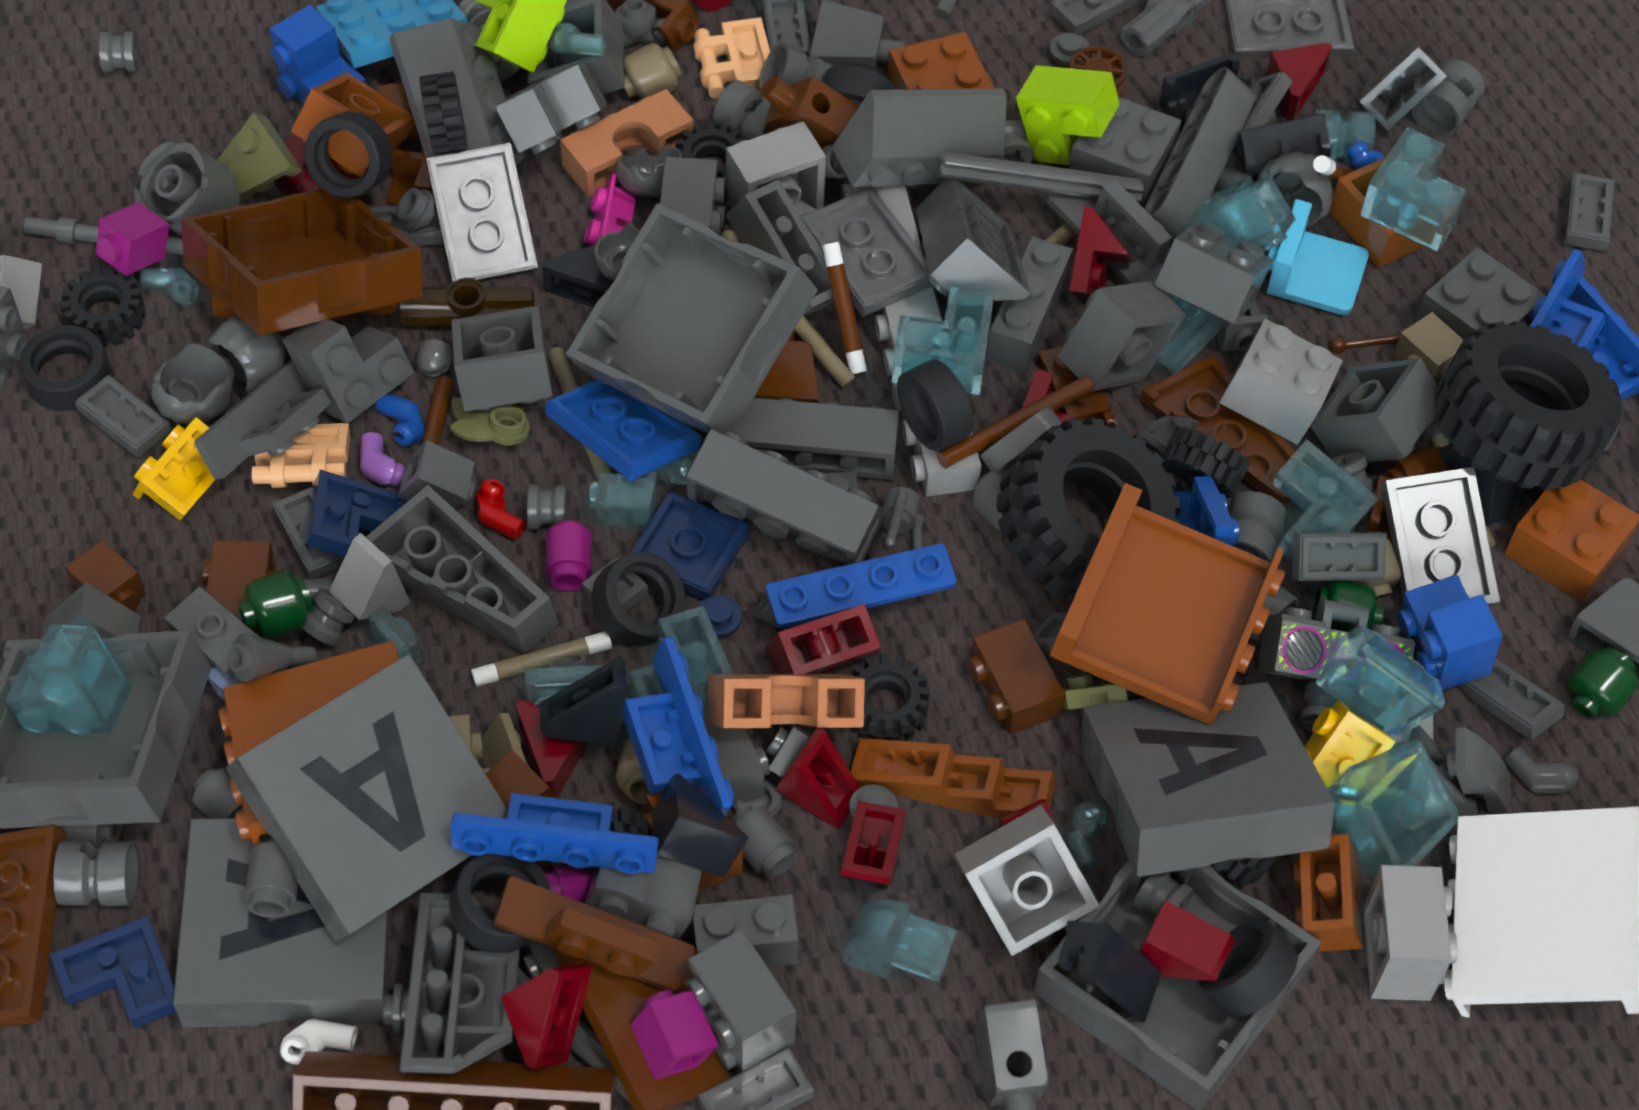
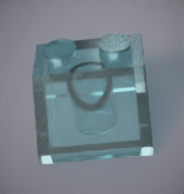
M1363 624L1338 641L1316 681L1318 686L1363 719L1392 736L1393 739L1442 709L1445 703L1438 679L1425 671L1419 662L1406 657L1387 643L1381 634L1368 629Z
M1420 740L1409 741L1349 766L1327 788L1335 801L1333 823L1339 834L1349 833L1358 855L1359 870L1364 874L1376 876L1381 865L1416 866L1458 823V816H1461Z

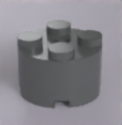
M171 141L155 148L145 158L138 171V174L142 176L140 190L134 189L135 203L140 202L168 222L169 230L181 237V218L236 207L240 203V195L236 191L235 179L229 167L191 143L184 141L178 144Z

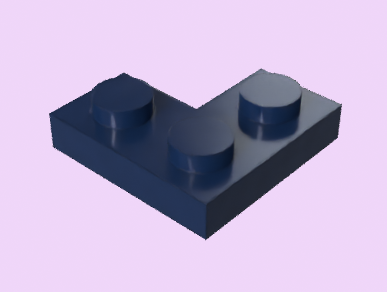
M320 469L314 481L306 546L345 557L353 539L358 535L359 528L372 532L407 501L397 497L398 493Z
M148 916L50 954L68 1005L118 986L133 1028L176 1012L173 1005L175 986Z

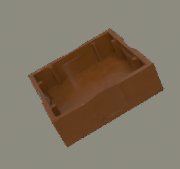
M316 189L284 196L269 202L236 206L181 218L184 266L259 336L423 297L422 248L393 225L376 217L369 206L358 197L350 199L334 197L322 189Z

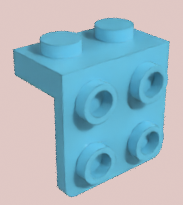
M1296 199L1291 215L1282 213L1275 238L1282 240L1281 245L1272 244L1268 257L1272 258L1273 261L1269 268L1272 274L1267 294L1336 314L1348 315L1352 311L1369 252L1360 246L1306 232L1305 229L1312 203Z

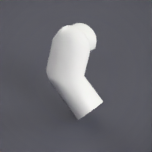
M309 1019L285 1036L280 1046L281 1056L288 1063L299 1064L305 1051L322 1052L328 1047L352 1052L358 1028L351 1025Z

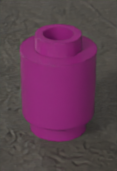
M561 521L546 532L545 573L550 579V584L553 588L564 592L578 591L583 589L582 583L592 575V533L587 527L577 521Z

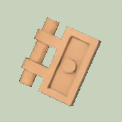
M761 17L721 23L722 35L710 36L709 30L705 28L696 30L693 50L696 60L701 62L702 65L700 70L702 85L708 89L711 98L717 99L724 91L723 84L725 82L741 80L760 90L759 79L761 70L770 53ZM720 55H727L728 61L717 63L716 58Z
M349 423L316 424L306 431L297 433L292 438L294 444L286 451L275 456H270L268 452L254 455L256 466H252L253 484H271L272 488H285L287 483L312 482L314 486V481L320 469L346 477L345 463L348 461L350 446Z

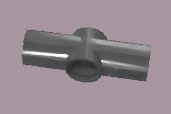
M1148 0L1145 10L1121 29L1120 40L1125 45L1126 50L1136 57L1141 55L1147 56L1172 34L1179 37L1180 34L1178 32L1184 27L1190 28L1196 19L1197 13L1212 0Z

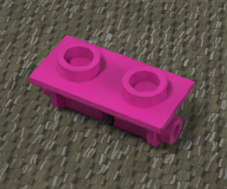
M612 173L604 188L598 186L592 196L590 210L595 212V217L590 220L583 240L584 243L589 244V247L596 245L597 240L608 233L620 232L624 228L621 225L626 226L627 223H632L636 198L633 193L624 187H615L617 175L615 173Z

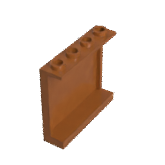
M1125 483L1061 626L1050 656L1212 726L1220 709L1229 713L1238 694L1240 686L1232 683L1236 671L1245 673L1256 647L1247 643L1252 632L1260 635L1271 609L1263 606L1266 595L1275 597L1286 571L1278 568L1284 550L1277 548L1270 562L1137 506L1143 490Z
M394 640L269 674L248 682H240L223 687L226 707L218 711L225 736H231L232 741L224 743L228 763L231 764L239 756L400 660ZM230 777L237 806L243 805V810L235 813L243 842L252 839L254 846L263 843V835L267 834V832L263 829Z

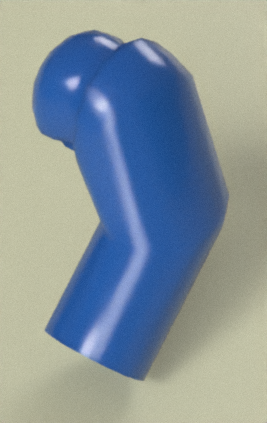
M1362 141L1350 145L1346 151V156L1350 160L1349 166L1354 171L1385 157L1379 151H1369L1367 143Z
M387 393L376 402L375 407L378 413L397 419L398 424L395 425L393 432L400 433L394 436L398 444L409 446L412 443L417 444L421 441L425 426L416 402Z

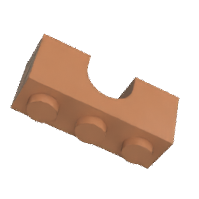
M665 89L652 96H647L617 113L609 114L604 119L581 130H576L560 139L562 166L584 193L590 197L598 186L604 188L612 173L617 174L615 171L616 161L618 158L623 157L621 151L628 148L645 147L653 156L659 155L665 145L676 149V142L678 138L682 139V133L688 129L694 134L693 119L672 94ZM617 175L615 184L620 182Z
M708 674L706 723L721 728H771V724H797L817 728L864 727L865 679L847 674Z

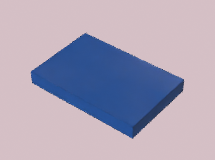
M597 379L546 401L545 414L629 481L635 480L700 449L701 435L684 422Z

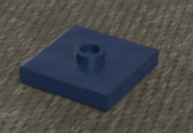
M669 491L631 552L646 551L661 556L675 568L683 582L684 591L704 600L707 597L713 596L750 535V524Z

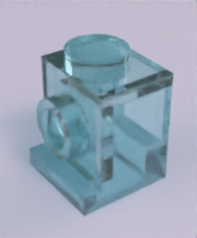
M651 471L647 473L646 478L639 477L632 481H629L620 473L610 474L601 472L599 483H591L588 500L589 509L596 511L597 526L643 532L655 512L658 497L657 472Z

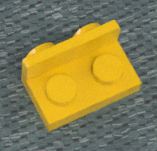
M197 417L186 429L178 424L162 443V446L167 451L158 461L150 456L134 475V478L139 483L132 495L138 500L144 494L148 495L181 521L216 480L194 444L195 440L207 431L209 427Z
M1337 700L1332 708L1327 707L1319 714L1313 725L1314 733L1304 748L1335 801L1333 816L1341 820L1396 741L1386 732L1352 712L1345 703Z

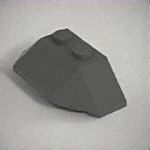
M421 893L400 1063L401 1072L454 1074L512 1042L513 1029L501 996L517 987L519 949L512 952L491 953L469 943L459 934L451 920L449 905L451 894ZM471 894V900L476 909L487 919L494 921L481 909V904Z

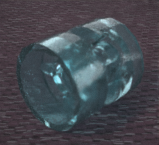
M1313 109L1311 115L1325 114L1332 153L1331 159L1336 160L1340 157L1344 164L1349 165L1350 160L1346 156L1347 148L1359 141L1367 143L1369 151L1373 150L1375 140V116L1373 112L1348 111L1345 117H1341L1337 110Z

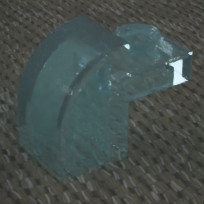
M888 899L871 900L861 907L845 946L842 964L889 981L894 968L897 967L940 982L956 940L957 930L909 914L910 904Z

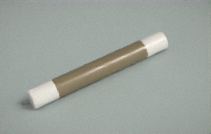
M604 631L471 669V674L475 686L480 687L549 667L552 661L571 654H584L588 656L612 649L609 634Z

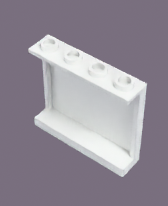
M1639 807L1458 816L1457 835H1451L1449 843L1451 861L1453 865H1456V879H1449L1448 886H1450L1452 891V909H1454V924H1448L1449 932H1455L1458 951L1456 962L1452 963V969L1446 970L1444 987L1447 999L1454 1001L1461 1016L1470 1017V1004L1622 1001L1627 1014H1639Z

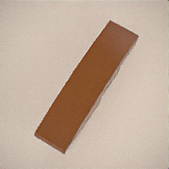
M860 738L851 769V774L860 787L871 784L881 785L897 796L996 818L1009 815L1040 799L1046 800L1050 809L1056 783L1052 771L1005 768L1002 758L955 755L951 744Z

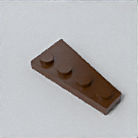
M1215 355L1142 390L1140 401L1161 417L1183 415L1200 422L1196 429L1202 431L1204 435L1208 436L1210 434L1216 437L1217 441L1228 443L1230 445L1229 448L1237 449L1241 452V456H1245L1250 463L1243 480L1258 492L1274 497L1284 506L1316 489L1318 477L1285 438L1219 403L1232 376Z
M56 825L0 834V1028L41 1022L57 904L53 883L54 861L58 845L61 841H65L66 831Z

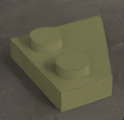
M253 112L218 158V160L229 167L234 176L236 191L240 195L239 204L251 199L257 192L263 193L274 187V180L283 175L294 177L302 170L267 117Z
M1090 673L1066 677L1067 685L1061 686L1065 693L1063 708L1067 710L1129 701V697L1139 696L1137 693L1102 678L1095 679V675Z

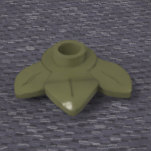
M453 397L451 401V410L456 422L450 426V431L468 441L484 442L492 440L504 446L516 445L527 439L530 425L526 419V414L523 412L524 404L522 402L497 406L487 411L471 410L464 412L461 398Z

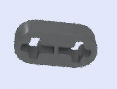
M1048 406L996 442L981 455V459L990 471L996 473L1003 467L1010 466L1013 460L1040 435L1052 426H1059L1062 421L1053 409Z

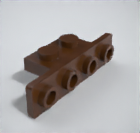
M514 876L510 877L505 883L494 918V924L497 927L558 949L565 955L595 963L615 974L629 976L663 990H671L674 994L683 993L686 990L685 982L689 980L688 959L696 954V947Z

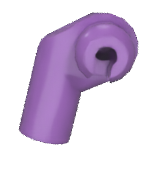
M375 432L364 433L361 436L360 470L363 476L381 486L389 484L392 487H399L405 466L401 463H395L393 458L383 454L382 435Z

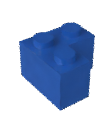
M311 5L270 28L273 44L270 51L277 64L279 74L276 77L277 84L287 98L295 97L301 102L302 107L312 88L346 72L366 84V79L340 57L335 27Z
M1458 574L1404 592L1401 610L1397 612L1398 623L1403 635L1406 638L1412 637L1418 650L1416 652V661L1419 670L1425 679L1431 677L1437 692L1491 674L1503 635L1483 594L1469 599Z

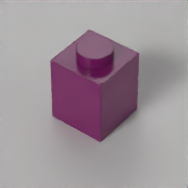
M137 202L100 218L95 254L122 274L128 276L165 258L169 223L140 202Z
M665 990L649 997L643 1003L645 1008L630 1024L655 1080L698 1067L719 1046L693 990L673 995L671 990Z

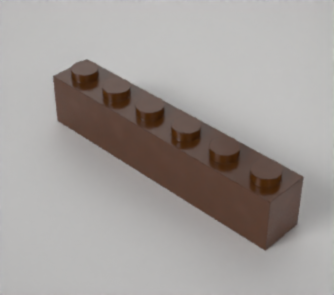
M305 1051L293 1074L292 1110H615L616 1073L613 1068L553 1065L533 1070L526 1066L525 1063L476 1061L454 1074L401 1072V1056Z

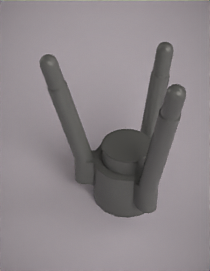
M893 487L886 491L883 506L878 507L876 522L856 563L863 561L881 525L887 530L886 544L888 546L894 545L897 535L905 534L911 530L912 550L923 548L922 528L924 516L918 513L921 499L915 491L906 487Z

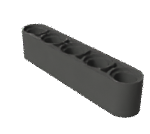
M1227 67L1217 70L1204 84L1144 207L1155 221L1163 225L1166 232L1172 237V243L1194 223H1198L1239 136L1238 131L1242 130L1257 97L1256 93Z

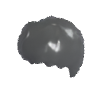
M1299 150L1292 153H1283L1278 158L1270 160L1259 173L1256 183L1258 197L1263 202L1265 208L1279 219H1281L1282 213L1291 215L1296 199L1312 203L1306 227H1311L1320 218L1325 217L1329 213L1334 198L1331 178L1314 169L1313 162L1317 158L1314 154H1306Z
M237 314L227 318L208 338L209 345H217L220 355L228 358L234 368V375L238 381L247 384L245 391L248 393L256 389L283 366L287 360L286 347L279 331L259 336Z
M186 342L176 355L165 361L154 373L150 386L154 404L164 418L171 419L177 424H184L188 427L195 417L206 424L227 410L233 395L234 368L228 358L222 357L217 349L208 348L204 343Z

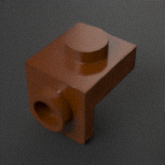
M645 0L646 3L651 4L655 8L656 18H666L660 26V31L670 49L675 52L679 51L687 41L693 38L696 29L701 24L689 0Z

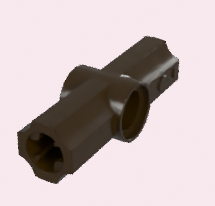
M468 277L457 279L448 287H423V297L400 302L402 326H452L451 320L533 307L534 288L484 287L480 281Z

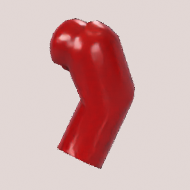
M496 479L483 481L475 498L478 519L484 526L517 541L526 528V521L506 511L505 498L503 497L505 486Z

